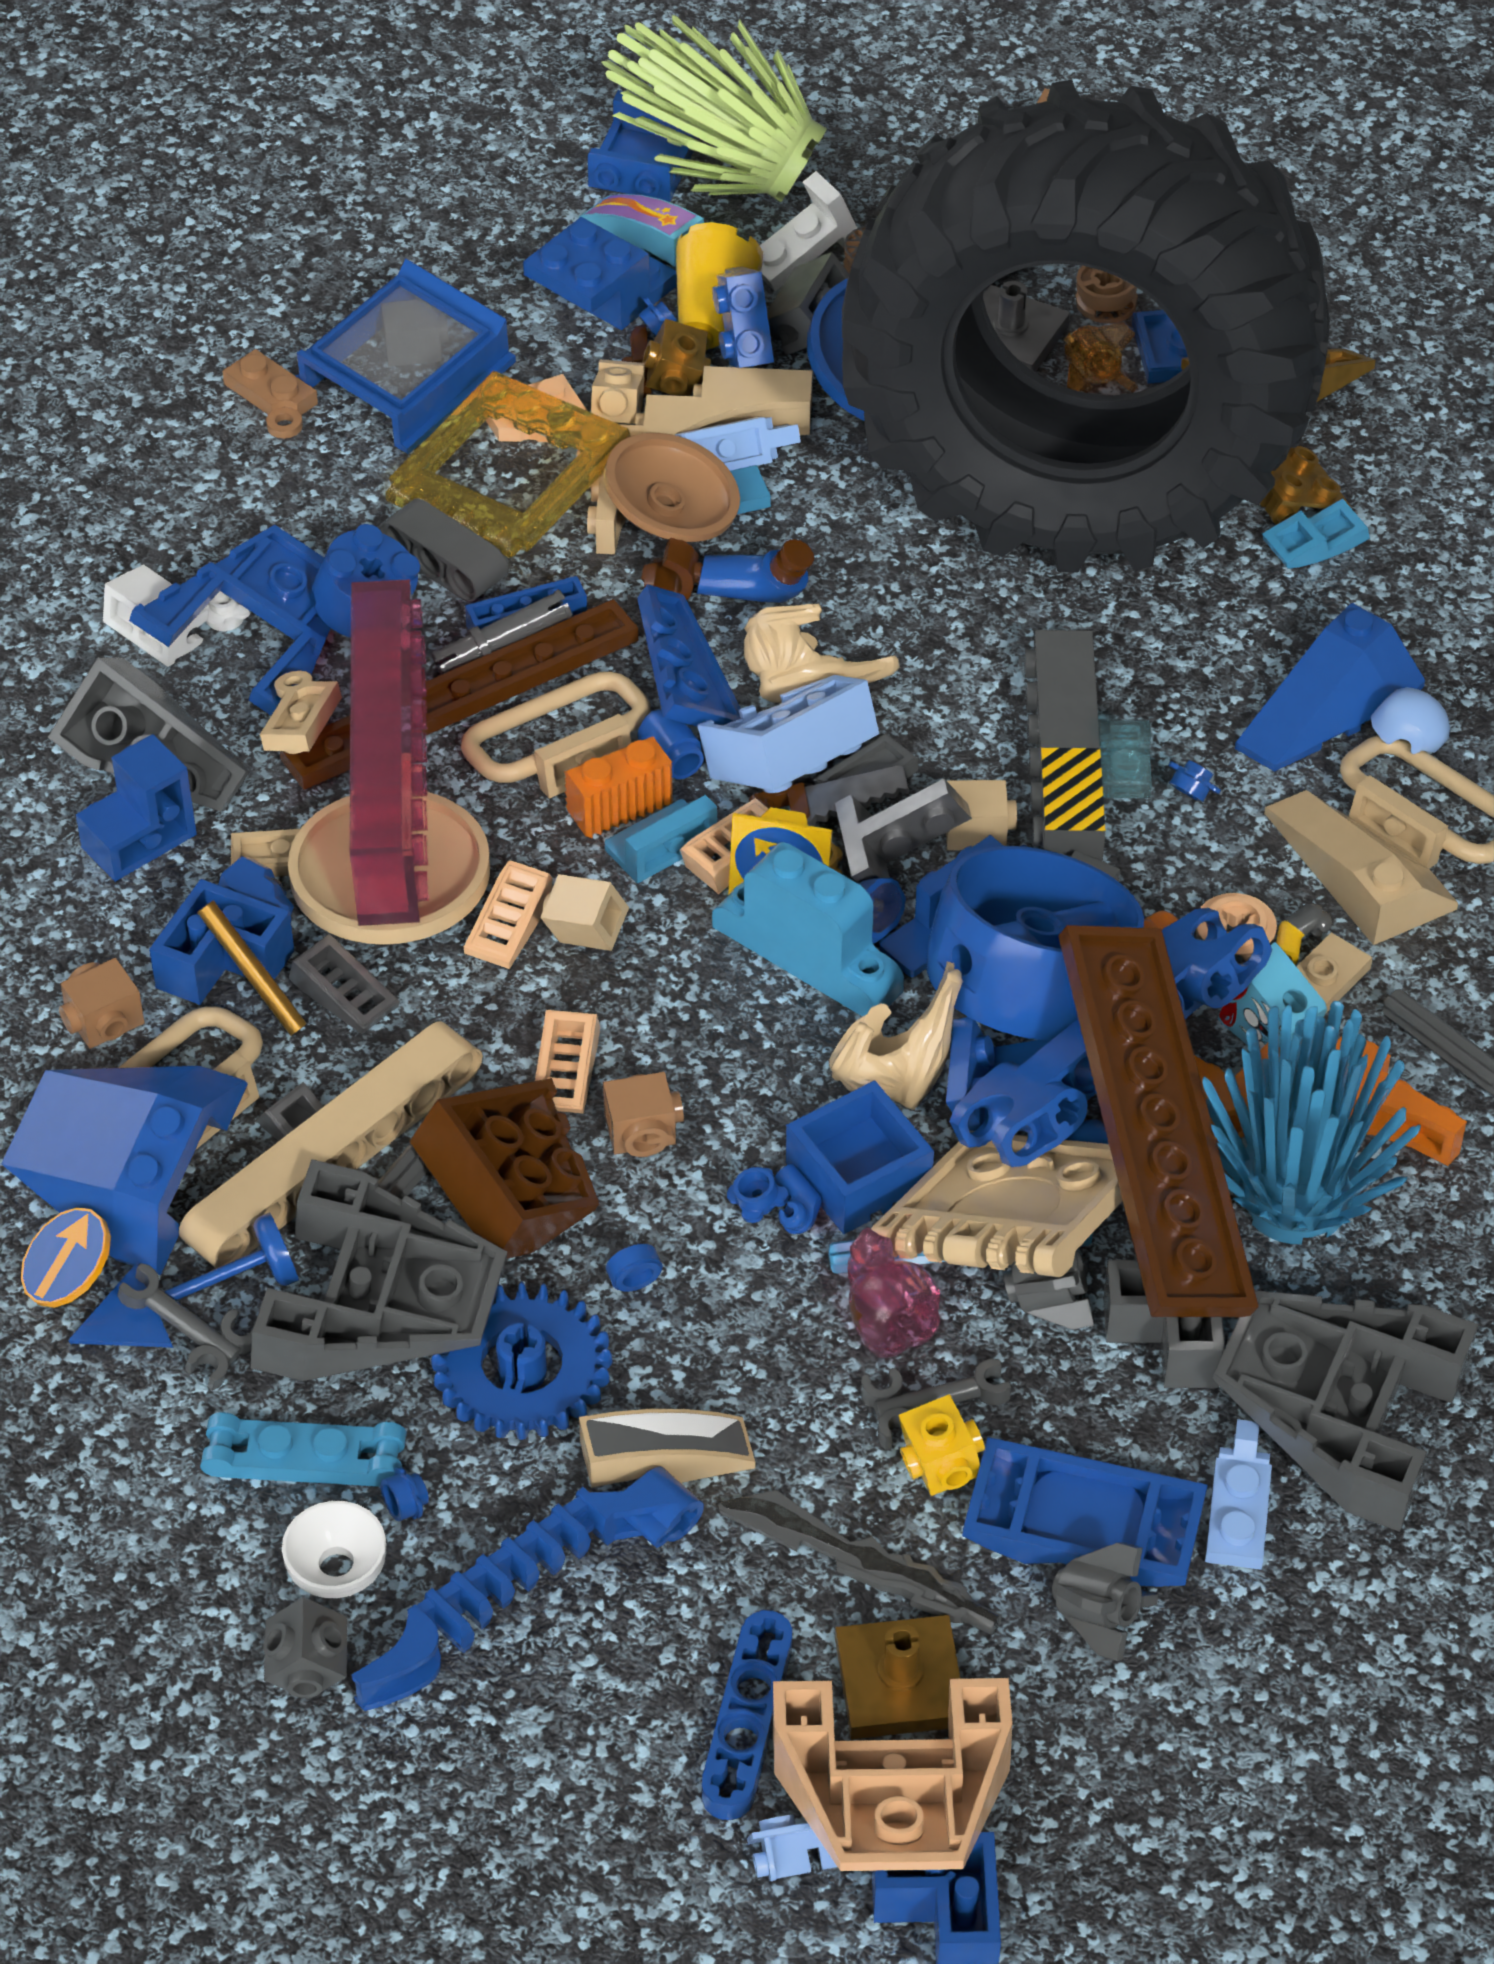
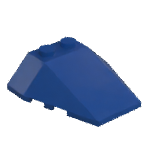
M202 1066L45 1070L1 1164L59 1213L76 1207L91 1209L107 1222L111 1234L109 1255L112 1258L134 1266L136 1263L138 1266L141 1263L149 1265L161 1276L179 1236L180 1224L167 1213L206 1126L209 1125L227 1131L248 1083L243 1079Z

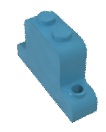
M785 842L778 843L745 875L744 881L736 886L712 912L713 928L862 1017L868 1014L871 1007L880 1003L886 1004L889 1007L903 993L904 975L902 970L893 959L880 952L873 945V901L869 893L858 883L791 844Z

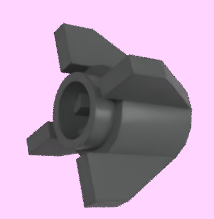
M1079 1251L1075 1252L1073 1266L1062 1277L1039 1275L1036 1271L1034 1274L1021 1273L1017 1265H1015L1016 1261L1011 1265L1012 1270L1004 1272L1005 1287L1010 1302H1019L1021 1309L1025 1313L1072 1330L1095 1324L1089 1297L1076 1300V1295L1085 1294L1088 1291L1086 1273L1090 1269L1088 1258L1082 1259Z
M1125 1542L1112 1544L1071 1560L1066 1567L1061 1568L1054 1578L1052 1595L1056 1600L1058 1611L1099 1656L1116 1661L1123 1660L1128 1632L1116 1627L1118 1625L1123 1627L1129 1626L1135 1620L1140 1607L1157 1605L1159 1594L1141 1589L1139 1583L1131 1581L1130 1576H1138L1142 1547Z

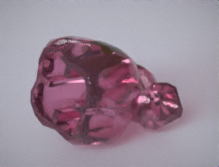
M867 1227L861 1231L850 1246L851 1256L848 1258L847 1266L851 1286L848 1296L849 1310L856 1331L865 1347L876 1357L890 1358L911 1347L924 1344L935 1334L941 1321L938 1313L940 1290L921 1264L910 1261H895L892 1240L877 1234Z

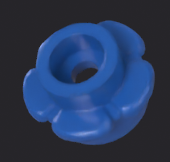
M397 1467L394 1469L395 1475L381 1481L380 1486L384 1503L396 1521L399 1522L411 1516L415 1520L422 1516L423 1505L429 1502L427 1488L418 1473L406 1474L404 1468Z

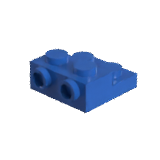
M746 267L725 269V274L717 275L718 286L713 287L712 290L715 310L717 314L722 313L725 331L719 333V344L723 358H729V364L737 368L774 363L762 272Z

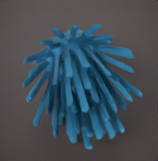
M1339 1001L1331 1003L1327 1022L1324 1017L1317 1016V1006L1309 1007L1305 1012V1018L1296 1022L1292 1040V1006H1286L1282 1012L1280 1056L1278 1006H1273L1268 1011V1059L1261 1058L1256 1028L1252 1027L1247 1030L1248 1052L1242 1048V1062L1248 1108L1243 1096L1240 1094L1232 1069L1228 1068L1224 1076L1247 1142L1246 1149L1212 1082L1205 1076L1202 1081L1203 1088L1208 1096L1206 1104L1209 1115L1215 1124H1211V1128L1219 1141L1217 1145L1219 1146L1218 1150L1222 1166L1234 1179L1232 1180L1225 1174L1228 1189L1237 1196V1198L1233 1199L1248 1210L1253 1218L1252 1225L1259 1232L1283 1243L1302 1245L1303 1238L1314 1237L1324 1233L1327 1238L1335 1233L1342 1224L1352 1222L1349 1219L1363 1215L1372 1209V1207L1362 1204L1403 1185L1407 1180V1176L1395 1177L1359 1194L1396 1165L1397 1157L1393 1155L1411 1141L1421 1128V1125L1409 1128L1359 1172L1360 1168L1406 1121V1108L1402 1107L1355 1158L1377 1112L1403 1073L1405 1065L1402 1060L1395 1062L1385 1080L1379 1083L1368 1105L1367 1102L1391 1047L1390 1038L1386 1035L1380 1044L1352 1112L1367 1067L1368 1054L1362 1057L1366 1046V1039L1363 1035L1358 1034L1362 1015L1357 1009L1352 1010L1351 1017L1343 1028L1340 1050H1336L1344 1005Z

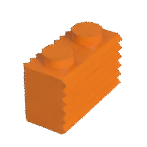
M654 737L634 741L624 748L599 758H591L584 764L564 771L566 776L564 779L567 790L565 791L567 811L583 834L589 838H593L594 833L601 835L603 830L610 831L612 826L619 828L620 823L628 824L629 819L636 821L638 816L645 817L647 812L653 814L655 809L661 810L664 805L668 806L673 802L672 761Z

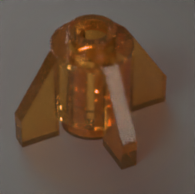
M1121 322L1100 327L1088 325L1070 332L1064 339L1066 342L1065 356L1069 361L1067 388L1088 393L1093 387L1090 383H1107L1115 379L1119 384L1134 393L1138 385L1121 370L1122 354L1120 352L1136 334L1134 330L1126 323Z

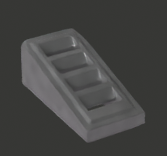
M330 934L292 962L289 979L302 992L361 1034L365 1033L399 1006L400 1001ZM325 967L332 970L326 976L319 973ZM341 977L347 981L337 989L332 985ZM355 988L362 992L351 1001L345 998ZM370 999L378 1004L365 1015L358 1010L359 1007Z

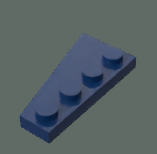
M647 584L637 597L663 718L696 727L698 724L709 720L714 721V724L725 725L741 719L739 713L741 708L685 596Z

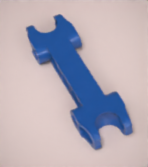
M1210 908L1195 909L1162 929L1185 1019L1202 1005L1211 1008H1221L1231 1002L1248 987L1256 975L1266 966L1272 952V947L1263 927L1255 924H1242L1227 933L1220 920L1219 912ZM1206 922L1208 926L1206 939L1204 941L1195 939L1194 933L1196 928L1201 923ZM1252 938L1254 949L1250 959L1243 964H1238L1235 960L1236 952L1247 940ZM1076 1019L1022 1065L1011 1061L1002 1062L976 1082L967 1095L956 1105L949 1121L960 1144L971 1148L981 1147L992 1141L999 1152L1002 1163L1010 1167H1021L1057 1147L1082 1125L1087 1115V1101L1096 1094V1089L1079 1019ZM985 1106L989 1117L977 1130L970 1132L968 1120L971 1113L975 1109ZM1019 1130L1027 1132L1028 1140L1021 1150L1013 1152L1012 1139Z

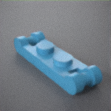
M218 1412L212 1414L208 1420L206 1436L210 1439V1445L203 1449L200 1468L210 1476L222 1478L381 1487L383 1479L395 1475L394 1469L402 1467V1463L397 1457L398 1453L404 1450L407 1432L403 1426L394 1422H382L375 1427L243 1420L230 1413ZM232 1445L247 1446V1452H234L231 1447ZM361 1453H376L370 1460L361 1459Z

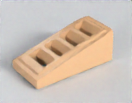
M754 798L733 813L760 817L768 808ZM733 813L692 838L680 849L685 867L717 894H720L729 886L730 851L724 845L731 842ZM715 853L721 857L717 861L711 858Z
M511 860L507 861L464 945V954L510 969L541 920L544 900L553 888L551 875ZM508 903H512V904H515V905L524 907V910H523V909H520V908H517V907H514V906H511V905H508ZM499 919V920H502V921H505V922L514 924V925H516V926H515V927H512V926H509V925L500 923V922H498L497 920ZM490 934L507 940L508 943L504 945L486 937Z
M546 1010L535 1081L552 1078L556 1088L574 1090L573 1098L553 1097L555 1107L559 1112L584 1114L600 1034V1023L597 1014ZM559 1037L582 1039V1045L558 1043ZM555 1054L580 1056L579 1062L554 1060ZM551 1071L577 1073L576 1079L550 1077Z

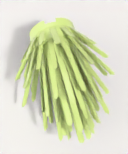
M672 15V23L735 78L743 88L687 43H678L662 29L659 28L660 36H658L640 22L635 23L636 30L629 25H624L627 34L652 50L644 47L626 34L619 33L617 41L637 53L641 58L636 63L616 50H610L608 57L652 85L654 89L610 60L602 61L601 63L609 69L605 73L607 78L628 89L621 92L623 95L622 100L713 146L644 116L635 119L620 112L612 116L665 137L668 143L680 147L684 145L690 148V150L708 155L735 167L730 168L664 154L657 155L654 159L658 162L692 168L673 167L669 173L742 183L695 184L691 189L692 192H710L708 195L766 193L777 201L782 202L804 169L817 143L819 144L827 128L812 119L789 65L786 66L780 51L777 49L773 60L786 88L780 82L740 19L738 29L749 47H745L734 32L731 33L730 40L775 100L773 101L725 49L719 51L693 26L691 30L677 16Z

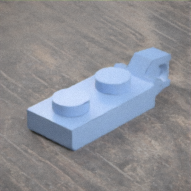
M755 417L675 434L676 436L691 440L712 452L730 471L772 463V459L778 458L777 447L801 442L798 424H785L773 427L772 417Z
M1237 1419L1233 1449L1220 1447L1219 1458H1216L1205 1562L1262 1570L1272 1465L1269 1464V1453L1257 1452L1259 1425L1255 1421Z

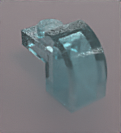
M1099 719L1103 798H1150L1152 780L1150 764L1151 727L1149 720Z

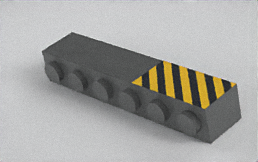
M1035 630L1034 649H1025L1024 678H1033V682H1026V711H1035V715L1028 714L1027 742L1037 746V748L1029 749V777H1038V782H1031L1030 807L1031 811H1040V816H1033L1032 845L1041 846L1043 850L1060 853L1069 857L1076 850L1092 858L1103 860L1106 829L1093 631Z

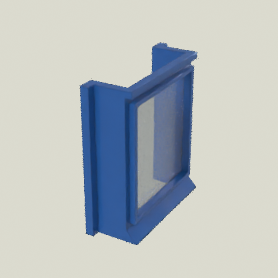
M405 259L398 275L306 351L301 349L297 352L299 374L296 377L312 388L326 377L391 417L394 445L401 451L409 454L516 362V355L509 352L506 318L408 259Z

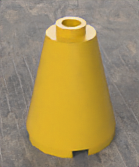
M714 222L700 223L689 227L688 234L684 236L681 234L676 245L678 323L707 331L706 350L719 346V333L725 331L722 313L717 314L713 302L712 290L713 287L718 286L717 275L725 274V269L746 267L761 271L763 265V250L754 238L750 236L749 241H746L737 236L738 228Z

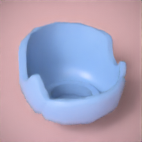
M1405 687L1395 690L1371 715L1372 727L1382 741L1386 744H1391L1396 740L1405 739L1411 744L1410 751L1412 754L1419 753L1420 751L1435 753L1449 739L1450 725L1445 709L1435 698L1419 689Z

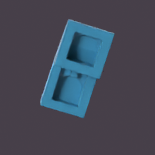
M1343 498L1309 519L1302 511H1299L1262 533L1263 540L1287 569L1321 562L1346 552L1370 539L1368 527Z

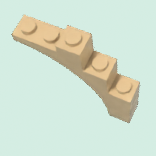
M704 366L702 385L694 384L693 396L647 394L645 413H636L635 425L588 423L586 442H578L577 469L585 470L586 489H591V501L597 502V506L588 507L587 533L596 535V554H615L621 529L627 520L610 499L604 483V468L607 459L618 443L628 437L641 433H667L675 435L677 433L755 417H772L773 427L785 424H798L800 435H810L813 371Z

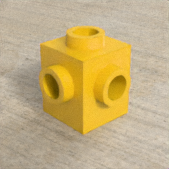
M950 1394L898 1415L906 1443L905 1447L900 1448L906 1469L912 1480L922 1477L931 1496L945 1490L958 1489L970 1480L977 1478L980 1467L977 1453L984 1451L985 1445L974 1420L963 1421Z

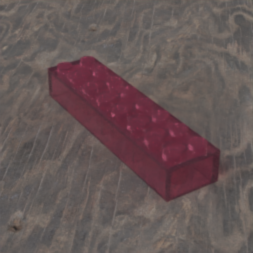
M410 579L351 583L349 853L358 926L419 923L420 902L429 901L427 870L419 871V866L429 865L427 835L419 834V831H428L427 801L419 798L428 796L426 766L423 767V764H418L427 763L428 761L426 733L422 731V729H427L426 701L422 700V697H427L425 667H422L423 664H426L425 635H422L421 631H415V628H423L421 599H412Z

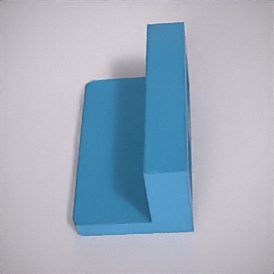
M706 795L689 804L685 800L680 799L606 839L604 842L605 851L638 884L682 860L680 849L692 838L717 823V806Z

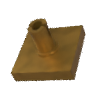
M949 1615L835 1627V1642L851 1739L948 1729L950 1679H961Z

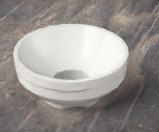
M328 1501L305 1509L293 1519L283 1537L282 1554L287 1572L292 1581L302 1590L322 1598H342L356 1594L374 1582L381 1573L385 1563L387 1544L381 1523L368 1509L347 1501ZM338 1554L349 1557L353 1561V1566L349 1572L342 1576H329L320 1569L322 1562L331 1555Z

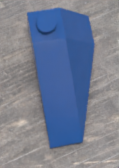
M1351 603L1320 633L1236 741L1235 749L1275 772L1321 750L1322 743L1342 733L1350 736L1361 731L1362 724L1371 720V715L1391 693L1405 687L1421 690L1425 685V679L1392 624Z

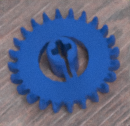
M521 1281L518 1285L515 1300H510L505 1294L502 1285L499 1284L496 1291V1304L492 1305L481 1345L432 1356V1369L436 1372L434 1386L443 1392V1404L449 1408H456L458 1420L466 1422L474 1418V1429L476 1431L484 1432L489 1427L494 1426L497 1438L506 1437L510 1430H515L519 1440L527 1439L529 1430H535L540 1437H546L549 1435L550 1425L553 1424L558 1429L565 1430L569 1428V1415L577 1419L587 1416L586 1404L593 1405L601 1400L600 1388L605 1387L610 1382L607 1369L612 1365V1354L607 1349L609 1346L608 1333L606 1331L599 1333L600 1319L596 1314L592 1315L589 1321L584 1322L587 1313L586 1304L583 1300L578 1302L575 1309L568 1311L569 1298L566 1290L561 1291L559 1298L554 1303H548L546 1284L543 1283L540 1286L539 1293L533 1300L529 1299L525 1284ZM545 1341H547L559 1352L562 1367L556 1378L544 1388L524 1393L539 1387L546 1378ZM495 1345L498 1376L504 1385L503 1389L496 1387L490 1382L482 1369L484 1358ZM515 1365H517V1374H518L517 1384H516V1376H515Z

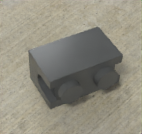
M833 252L794 267L767 311L770 336L778 341L783 340L780 348L786 355L807 348L809 325L819 302L831 288L849 278L848 271ZM824 280H826L828 287L819 290Z

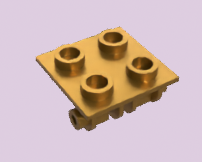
M1302 446L1291 447L1286 460L1275 471H1271V474L1276 479L1275 486L1260 502V505L1266 507V512L1276 525L1296 514L1301 506L1326 509L1343 498L1352 508L1340 492L1341 488L1338 483L1327 475L1318 463L1317 455L1308 448Z

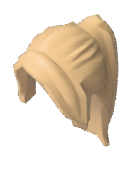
M820 604L766 607L760 610L759 613L753 614V617L749 618L744 628L747 633L744 639L745 661L749 670L760 678V696L773 703H782L780 694L833 675L864 679L868 683L875 682L896 673L900 668L899 660L896 656H890L872 661L851 662L844 661L843 657L836 658L831 655H820L815 651L818 645L816 638L809 633L800 632L799 625L819 621L822 611Z
M947 961L942 980L934 998L926 1011L913 1023L908 1031L892 1037L883 1036L882 1026L884 1021L891 1015L888 1005L883 1003L871 1007L868 1014L856 1020L843 1035L830 1057L829 1067L832 1071V1078L841 1081L850 1092L875 1080L891 1100L900 1103L906 1109L915 1110L935 1085L949 1057L954 1005L963 983L962 973L958 969H954V963Z

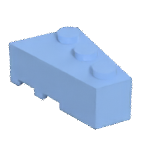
M833 675L780 694L782 704L758 713L754 705L739 709L741 719L725 725L714 724L712 720L698 724L697 727L710 779L762 788L766 793H777L790 788L792 781L804 774L822 771L827 767L828 761L840 755L857 752L862 748V743L879 734L868 681Z

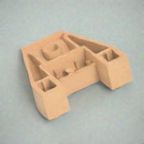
M1009 1678L950 1679L949 1739L835 1741L832 1681H773L774 1774L840 1871L964 1869L1010 1772L1013 1721Z

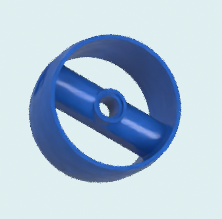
M999 846L977 850L962 857L954 865L942 889L928 939L927 975L937 991L947 961L954 963V969H958L962 973L963 980L954 1005L956 1010L985 1026L1004 1033L1028 1039L1051 1041L1078 1019L1058 937L1066 925L1144 928L1143 911L1135 897L1121 883L1105 872L1078 859L1048 850L1021 846Z

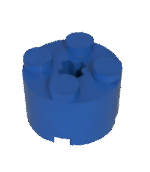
M362 524L356 530L341 534L329 546L312 584V592H314L316 600L314 605L316 612L326 625L346 637L357 639L358 634L373 635L372 639L382 638L390 634L399 624L416 589L420 563L403 545L390 536L383 534L378 527Z

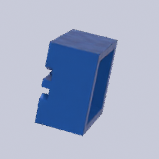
M875 1080L786 1125V1164H794L815 1188L822 1199L821 1208L843 1235L870 1222L871 1214L879 1210L883 1214L887 1213L892 1208L893 1203L900 1200L933 1167L934 1150Z

